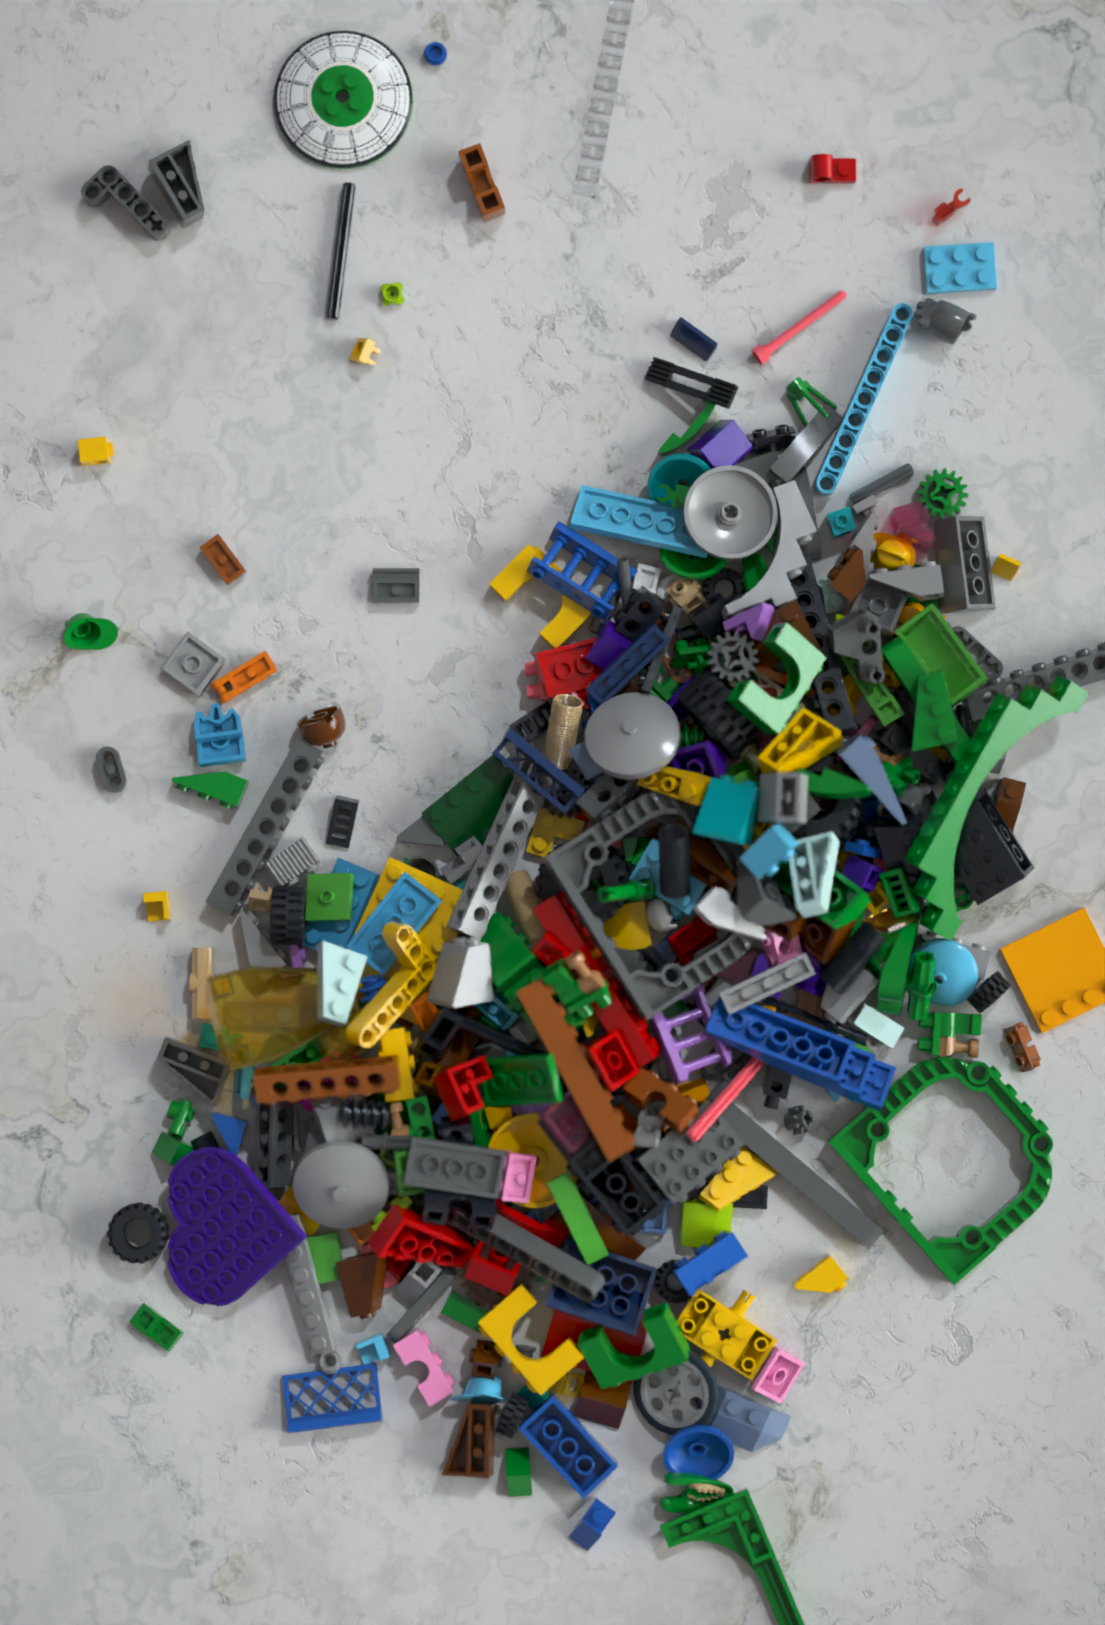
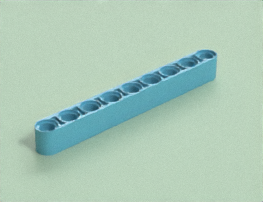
M899 303L893 308L815 482V491L820 496H830L835 491L913 317V310L906 303ZM897 311H904L907 314V319L901 321L897 319L895 313ZM886 333H896L898 340L895 342L889 341ZM885 353L888 356V362H879L877 354ZM869 374L877 375L879 383L871 384L867 380V376ZM866 395L870 403L868 405H861L858 402V396ZM851 416L858 417L860 425H850L848 418ZM847 437L851 441V446L847 448L842 447L839 444V439ZM832 458L839 459L841 467L839 469L832 468L829 460ZM823 479L829 480L832 483V488L830 490L822 489L820 481Z

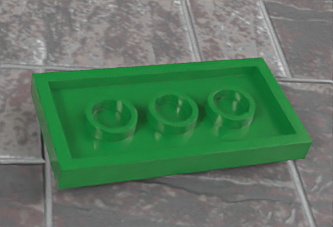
M553 1054L485 1058L493 1075V1078L480 1084L485 1106L559 1103L564 1100Z

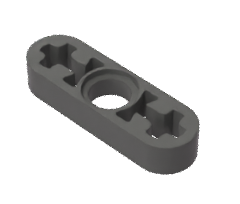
M961 626L952 628L956 634L959 632L963 634L961 639L965 643L968 639L972 641V643L966 646L967 650L974 646L981 650V657L975 660L977 664L987 655L989 659L986 662L989 665H997L995 669L997 674H988L989 668L984 663L981 665L980 668L988 679L1002 674L1003 665L999 659L965 628Z

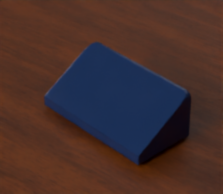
M682 317L678 319L670 333L673 339L706 362L718 346L717 342Z

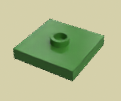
M308 874L305 921H352L354 874Z

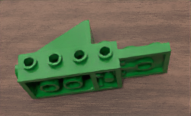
M499 912L493 913L488 922L487 930L479 941L489 944L491 975L494 981L492 987L499 996L504 994L508 1000L505 1004L513 1013L518 1011L540 1038L516 992L541 979L545 968L540 964L542 961L533 955L526 946L529 944L526 937L521 932L516 934L512 929L516 925L509 916L505 915L502 917ZM553 989L555 994L552 995L555 1004L560 1002L566 1012V1016L563 1017L566 1024H572L575 1030L578 1029L587 1020L582 1019L576 1012L570 1014L567 1006L562 1003L558 994Z

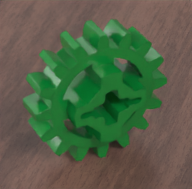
M943 468L941 474L935 469L933 477L926 474L925 479L927 482L921 481L919 483L923 490L917 491V495L922 496L918 504H925L922 511L930 510L931 518L935 514H938L939 519H943L945 514L947 517H952V512L958 515L961 512L958 506L965 507L967 504L962 499L969 496L968 493L963 492L968 486L967 484H960L963 477L960 476L956 479L954 477V470L949 475L946 468ZM944 479L952 482L954 485L951 486L945 483ZM933 482L934 491L927 494L928 487ZM940 489H942L943 492H950L945 497V499L943 498V496H936L940 492ZM958 494L957 501L955 505L952 506L951 498L952 496ZM931 503H936L940 505L941 509L936 508Z

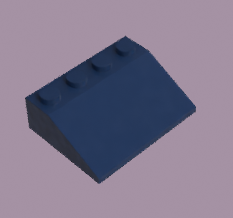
M567 1238L563 1252L587 1265L576 1241ZM608 1252V1256L587 1265L602 1274L605 1279L604 1286L591 1302L583 1301L552 1283L545 1304L546 1307L636 1337L658 1268Z

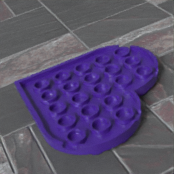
M217 1147L196 1149L183 1156L175 1164L169 1175L167 1183L169 1184V1197L167 1199L170 1210L179 1226L172 1233L168 1243V1269L177 1287L188 1298L199 1304L224 1306L235 1302L308 1237L249 1167L238 1156L225 1149Z

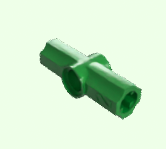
M918 951L914 954L912 973L905 984V989L909 992L907 1013L909 1014L908 1017L914 1021L925 1020L928 1017L930 999L937 988V983L933 980L935 958L934 954L928 951Z

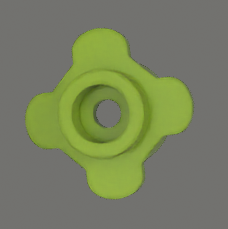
M400 282L395 284L384 283L381 285L380 290L383 293L382 304L388 307L390 304L402 305L405 299L402 296L403 285Z

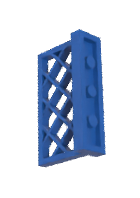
M377 1364L340 1368L336 1373H333L334 1375L331 1379L325 1376L331 1374L325 1373L322 1370L283 1375L287 1432L297 1433L384 1421ZM372 1369L373 1379L366 1387L356 1378L362 1370ZM357 1371V1373L354 1376L349 1373ZM339 1373H346L352 1378L344 1390L333 1382ZM316 1376H322L329 1381L320 1393L309 1385ZM311 1377V1378L308 1380V1382H306V1381H304V1380L302 1379V1378ZM299 1379L305 1384L297 1396L289 1390L288 1380ZM354 1381L365 1388L357 1400L346 1392ZM373 1383H374V1392L369 1389V1388L373 1385ZM330 1384L341 1391L333 1403L323 1396V1393ZM307 1387L318 1394L310 1406L299 1398ZM367 1391L375 1396L376 1407L366 1408L359 1403ZM344 1394L355 1402L348 1411H342L336 1406ZM290 1395L294 1397V1400L291 1403ZM320 1397L331 1405L325 1414H318L312 1409ZM298 1400L308 1409L301 1417L292 1418L291 1408ZM357 1404H358L361 1408H363V1409H355V1410H353V1409L356 1407ZM333 1408L339 1411L330 1413ZM309 1411H312L315 1414L306 1416L309 1413Z

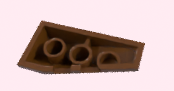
M796 600L774 611L762 641L752 639L749 631L739 635V638L747 635L746 642H754L751 649L758 650V653L753 658H757L759 662L752 664V666L782 661L763 644L774 624L788 623L816 649L820 648ZM726 643L725 645L727 647H732L736 643ZM743 648L744 657L747 658L746 651ZM732 658L729 659L728 666L734 661Z

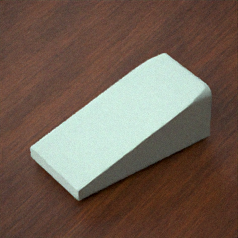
M863 1004L852 1023L891 1048L894 1047L905 1029L866 1004Z

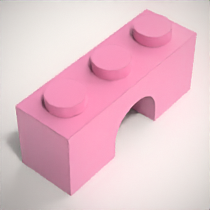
M417 1328L394 1342L393 1347L404 1365L419 1360L428 1366V1377L418 1383L417 1387L430 1407L453 1393V1385L456 1383L450 1372L445 1373L441 1365L444 1363L438 1352L433 1353L430 1349L429 1344H431V1341L426 1332H420Z

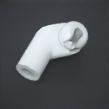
M674 574L661 579L656 587L655 594L665 600V604L670 602V596L666 589L675 579L679 578Z

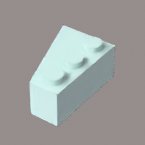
M833 832L796 840L799 845L793 850L795 855L789 859L796 906L804 918L828 912L839 840Z
M321 941L316 944L318 952L317 1019L340 1027L347 1022L367 956Z

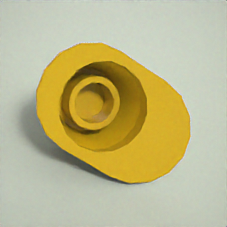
M878 532L873 534V539H876V551L871 553L870 562H874V569L888 568V572L897 571L899 566H914L916 553L911 543L888 533Z

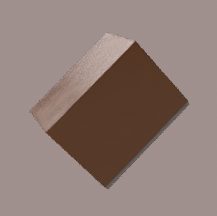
M586 1370L574 1416L619 1429L626 1410L632 1383L623 1382L613 1388L601 1389L593 1372Z

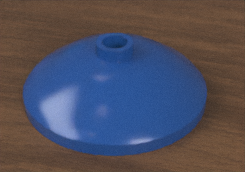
M700 1425L684 1428L672 1435L663 1449V1462L668 1472H689L712 1479H718L730 1469L734 1460V1448L729 1437L719 1429L710 1426Z

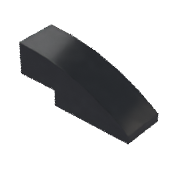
M443 1007L418 1038L414 1050L435 1061L464 1019Z

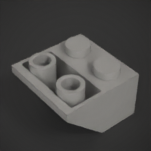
M802 773L760 774L758 822L806 824L808 775Z

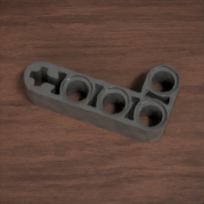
M110 165L103 166L82 186L81 195L90 207H99L112 196L154 240L161 241L168 237L170 229L164 217L115 167ZM108 174L115 175V179L111 183L104 182ZM91 190L99 191L98 196L94 199L87 198ZM129 190L132 192L130 198L125 200L120 198L123 191ZM138 208H148L147 213L144 216L136 215ZM152 219L159 227H162L161 231L154 229L151 223Z

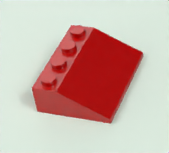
M554 1309L541 1358L550 1354L568 1337L579 1348L577 1344L580 1331L600 1324ZM643 1316L636 1337L603 1326L611 1343L617 1350L627 1355H641L647 1331L642 1323ZM585 1357L574 1366L592 1372Z

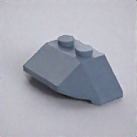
M718 1385L719 1403L715 1415L706 1426L719 1429L729 1437L733 1445L749 1452L756 1451L782 1439L790 1421V1415ZM696 1397V1405L698 1409H701L702 1401L700 1398Z

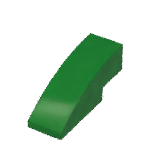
M801 768L797 772L808 775V793L810 796L828 799H849L869 796L872 792L869 785L826 768L821 776Z

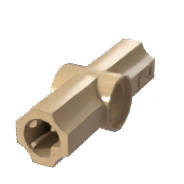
M192 948V973H190L189 989L190 994H192V1019H212L213 994L215 992L213 948Z

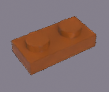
M219 534L199 547L228 586L247 572Z

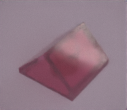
M566 1093L563 1095V1101L551 1104L538 1116L565 1152L571 1155L593 1133L577 1104Z

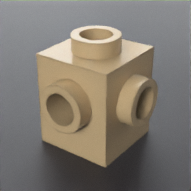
M679 577L666 589L671 595L669 601L672 605L683 608L687 614L706 601L699 592L702 587L695 580Z

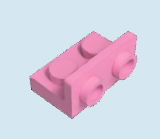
M502 1149L506 1150V1158L498 1198L502 1201L529 1203L537 1156L534 1154L514 1153L507 1149Z

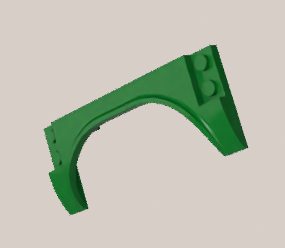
M747 1488L685 1512L660 1525L669 1548L689 1541H707L725 1546L740 1555L757 1574L778 1624L805 1625Z

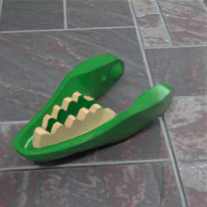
M669 1472L665 1474V1483L669 1485H685V1489L680 1495L661 1498L659 1505L662 1509L671 1513L688 1512L733 1494V1488L725 1482L695 1473Z

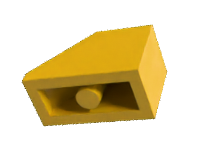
M828 1254L792 1284L796 1289L825 1293H831L834 1290L837 1293L847 1285L845 1281L848 1277L831 1255Z

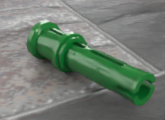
M644 878L640 881L630 880L626 885L601 887L597 895L604 894L603 897H598L603 903L621 899L638 901L642 898L647 900L655 895L656 886L649 878Z

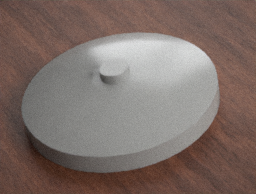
M728 465L708 470L692 484L684 500L683 520L688 535L702 551L719 559L737 560L758 552L772 536L777 523V503L771 488L758 474L744 467Z
M625 693L605 701L591 715L585 730V744L593 763L604 773L621 779H639L658 772L671 761L680 743V727L672 708L660 698L646 693Z
M332 1141L320 1144L309 1150L301 1158L295 1170L293 1192L299 1207L312 1220L327 1227L347 1229L361 1226L371 1221L380 1213L388 1197L389 1178L385 1166L372 1151L356 1143Z

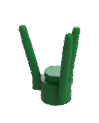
M797 377L786 387V390L789 392L787 398L792 403L805 427L808 423L796 399L800 402L806 398L824 418H828V414L809 395L810 392L824 403H827L831 408L837 409L834 403L800 377Z

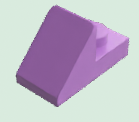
M761 603L723 622L725 631L731 633L738 632L739 635L749 631L752 639L762 641L774 613V607Z

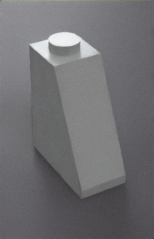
M864 968L856 976L852 984L847 987L843 995L827 984L821 1007L826 1011L824 1016L834 1024L837 1020L845 1024L880 980Z

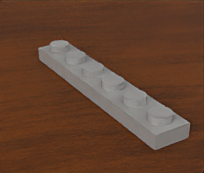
M291 1214L292 1219L306 1234L301 1214ZM306 1238L286 1256V1261L311 1355L314 1356L333 1352L336 1350Z

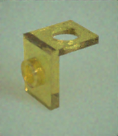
M567 1372L548 1391L561 1396L579 1397L585 1375ZM576 1378V1387L571 1391V1381Z

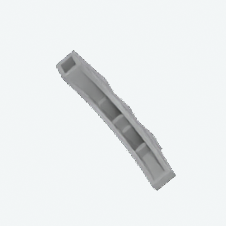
M795 480L772 489L777 503L778 516L776 523V545L769 568L753 589L743 597L725 605L721 611L724 620L730 619L761 603L772 605L775 611L797 599L789 579L800 576L807 563L799 545L811 542L817 529Z

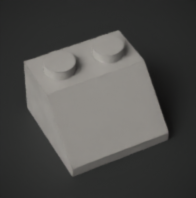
M352 1094L345 1097L347 1103L350 1099H355L357 1105L362 1097L358 1094ZM330 1096L322 1100H311L313 1117L325 1143L332 1141L355 1143L362 1140L363 1134L374 1135L370 1123H368L366 1130H363L361 1123H358L357 1128L353 1129L352 1122H349L347 1129H344L343 1123L339 1119V1107L342 1098Z

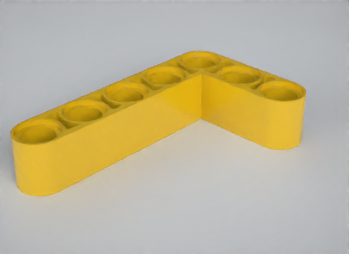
M388 922L383 928V939L402 967L347 1027L346 1039L352 1044L363 1047L374 1045L434 977L437 965L414 930L408 925Z

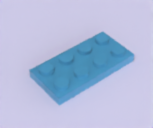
M337 858L331 873L354 874L352 921L310 922L303 945L317 951L316 944L325 941L348 949L346 946L356 932L381 875Z
M405 871L346 947L353 952L367 956L366 962L384 976L397 959L383 939L382 931L384 926L388 922L400 923L410 926L417 934L442 900Z

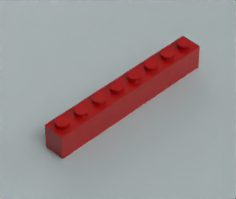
M563 892L557 893L534 907L533 911L546 932L570 954L580 950L585 957L583 963L589 970L599 971L603 979L605 978L608 981L609 986L607 990L612 997L611 1004L602 1009L595 1001L590 1003L607 1033L618 1031L637 1068L660 1055V1046L657 1040L649 1034L645 1020L638 1016L632 1002L624 993L622 986L612 973Z

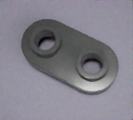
M112 747L101 748L96 754V762L103 786L112 793L121 792L127 785V777L120 754ZM107 755H112L113 760L111 763L105 762ZM114 777L119 778V784L116 786L111 783Z

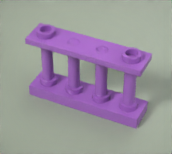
M703 983L679 999L682 1000L693 996L698 1009L671 1019L664 1018L662 1012H659L648 1019L675 1086L685 1083L689 1079L688 1075L691 1071L720 1061L722 1069L732 1063L730 1048L725 1046L724 1042L705 1033V1031L679 1041L673 1040L671 1036V1028L698 1018H702L707 1028L712 1013L704 996L705 988ZM709 1039L711 1040L715 1053L688 1063L682 1062L679 1055L680 1050Z

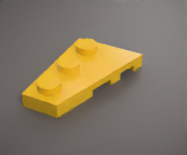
M742 1146L739 1149L741 1153L733 1160H728L724 1164L723 1169L714 1176L698 1198L718 1212L751 1190L757 1189L766 1181L777 1177L778 1172L745 1146Z

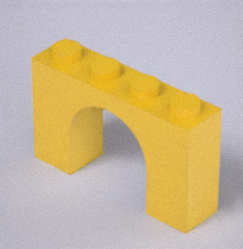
M528 544L489 583V586L507 603L523 585L529 581L536 580L527 572V569L533 557L542 560L545 555L544 552L536 545L532 547ZM554 562L550 563V567L560 573L562 572ZM561 594L562 607L559 613L539 633L552 648L561 647L593 615L590 611Z
M521 1283L479 1320L478 1323L481 1326L478 1329L485 1338L491 1337L496 1343L494 1348L502 1357L506 1355L512 1361L509 1365L517 1375L521 1373L527 1379L525 1382L527 1387L533 1393L538 1392L542 1395L580 1362L584 1356L569 1337L550 1354L542 1358L526 1357L516 1349L512 1340L513 1326L520 1317L538 1302L525 1285Z

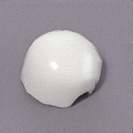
M660 898L650 900L646 912L650 927L659 933H666L677 929L678 926L671 921L673 916L668 913L663 900Z

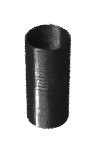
M665 825L658 831L660 892L667 898L679 899L687 896L691 890L689 831L683 825Z
M863 921L857 931L843 945L839 953L823 969L819 977L835 991L843 995L847 987L852 984L856 976L861 973L862 969L875 956L874 954L881 949L887 939Z

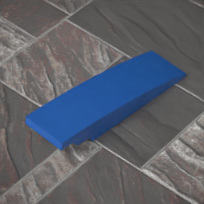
M720 995L705 1030V1033L765 1063L878 1111L882 1109L897 1068L876 1060L875 1054L854 1047L855 1042L756 1004H751L732 1014H728Z

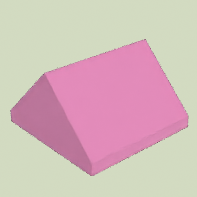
M774 1345L749 1385L753 1390L781 1404L805 1363L779 1346Z

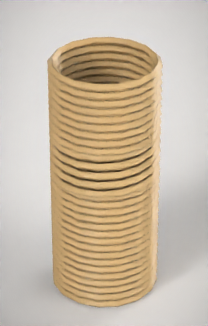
M560 694L553 698L543 755L561 770L568 769L572 765L573 756L569 749L576 744L583 707L581 699L568 694Z
M519 870L510 874L504 893L529 944L534 945L546 933V930L533 911V908L541 904L542 901L538 897L537 889L528 871Z

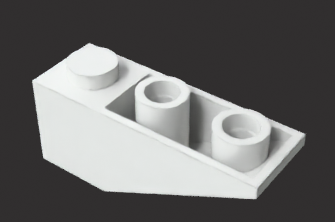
M717 887L710 888L692 908L709 926L759 941L767 938L763 933L764 928L752 921L748 922L742 917L740 905L737 904L735 906L729 900L730 895L721 887L719 889Z

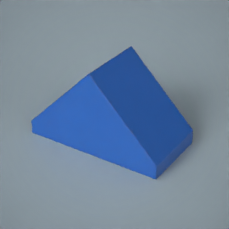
M221 1112L210 1114L230 1152L235 1155L238 1154L248 1121Z

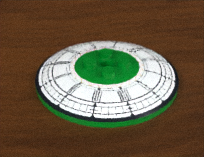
M355 31L327 32L304 42L285 61L275 84V115L284 137L303 157L328 168H359L384 157L403 137L412 114L413 93L411 82L401 60L387 45L378 39ZM341 91L349 94V99L343 103L336 99L337 94Z

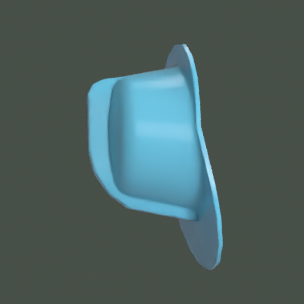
M495 1376V1380L472 1377L468 1381L463 1395L450 1398L451 1401L457 1402L486 1401L507 1403V1400L502 1398L501 1378L499 1376Z

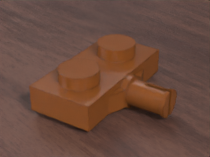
M798 990L797 1008L823 1019L822 997L805 990ZM782 1010V1013H792L786 1010ZM796 1013L785 1015L790 1018H797L798 1021L824 1030V1025Z

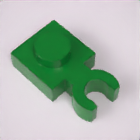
M660 484L659 488L667 490V496L664 498L657 497V500L660 502L673 500L672 507L683 509L684 500L690 487L676 484V489L672 490L669 485Z

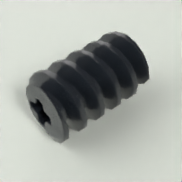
M342 1098L340 1101L339 1119L343 1123L344 1129H347L349 1122H352L353 1129H356L358 1123H361L363 1130H366L368 1123H370L372 1131H375L377 1124H380L381 1130L385 1131L386 1126L389 1124L391 1115L390 1101L386 1105H384L383 1101H378L376 1106L373 1100H369L365 1104V1101L360 1099L357 1105L355 1099H350L348 1103L345 1098Z

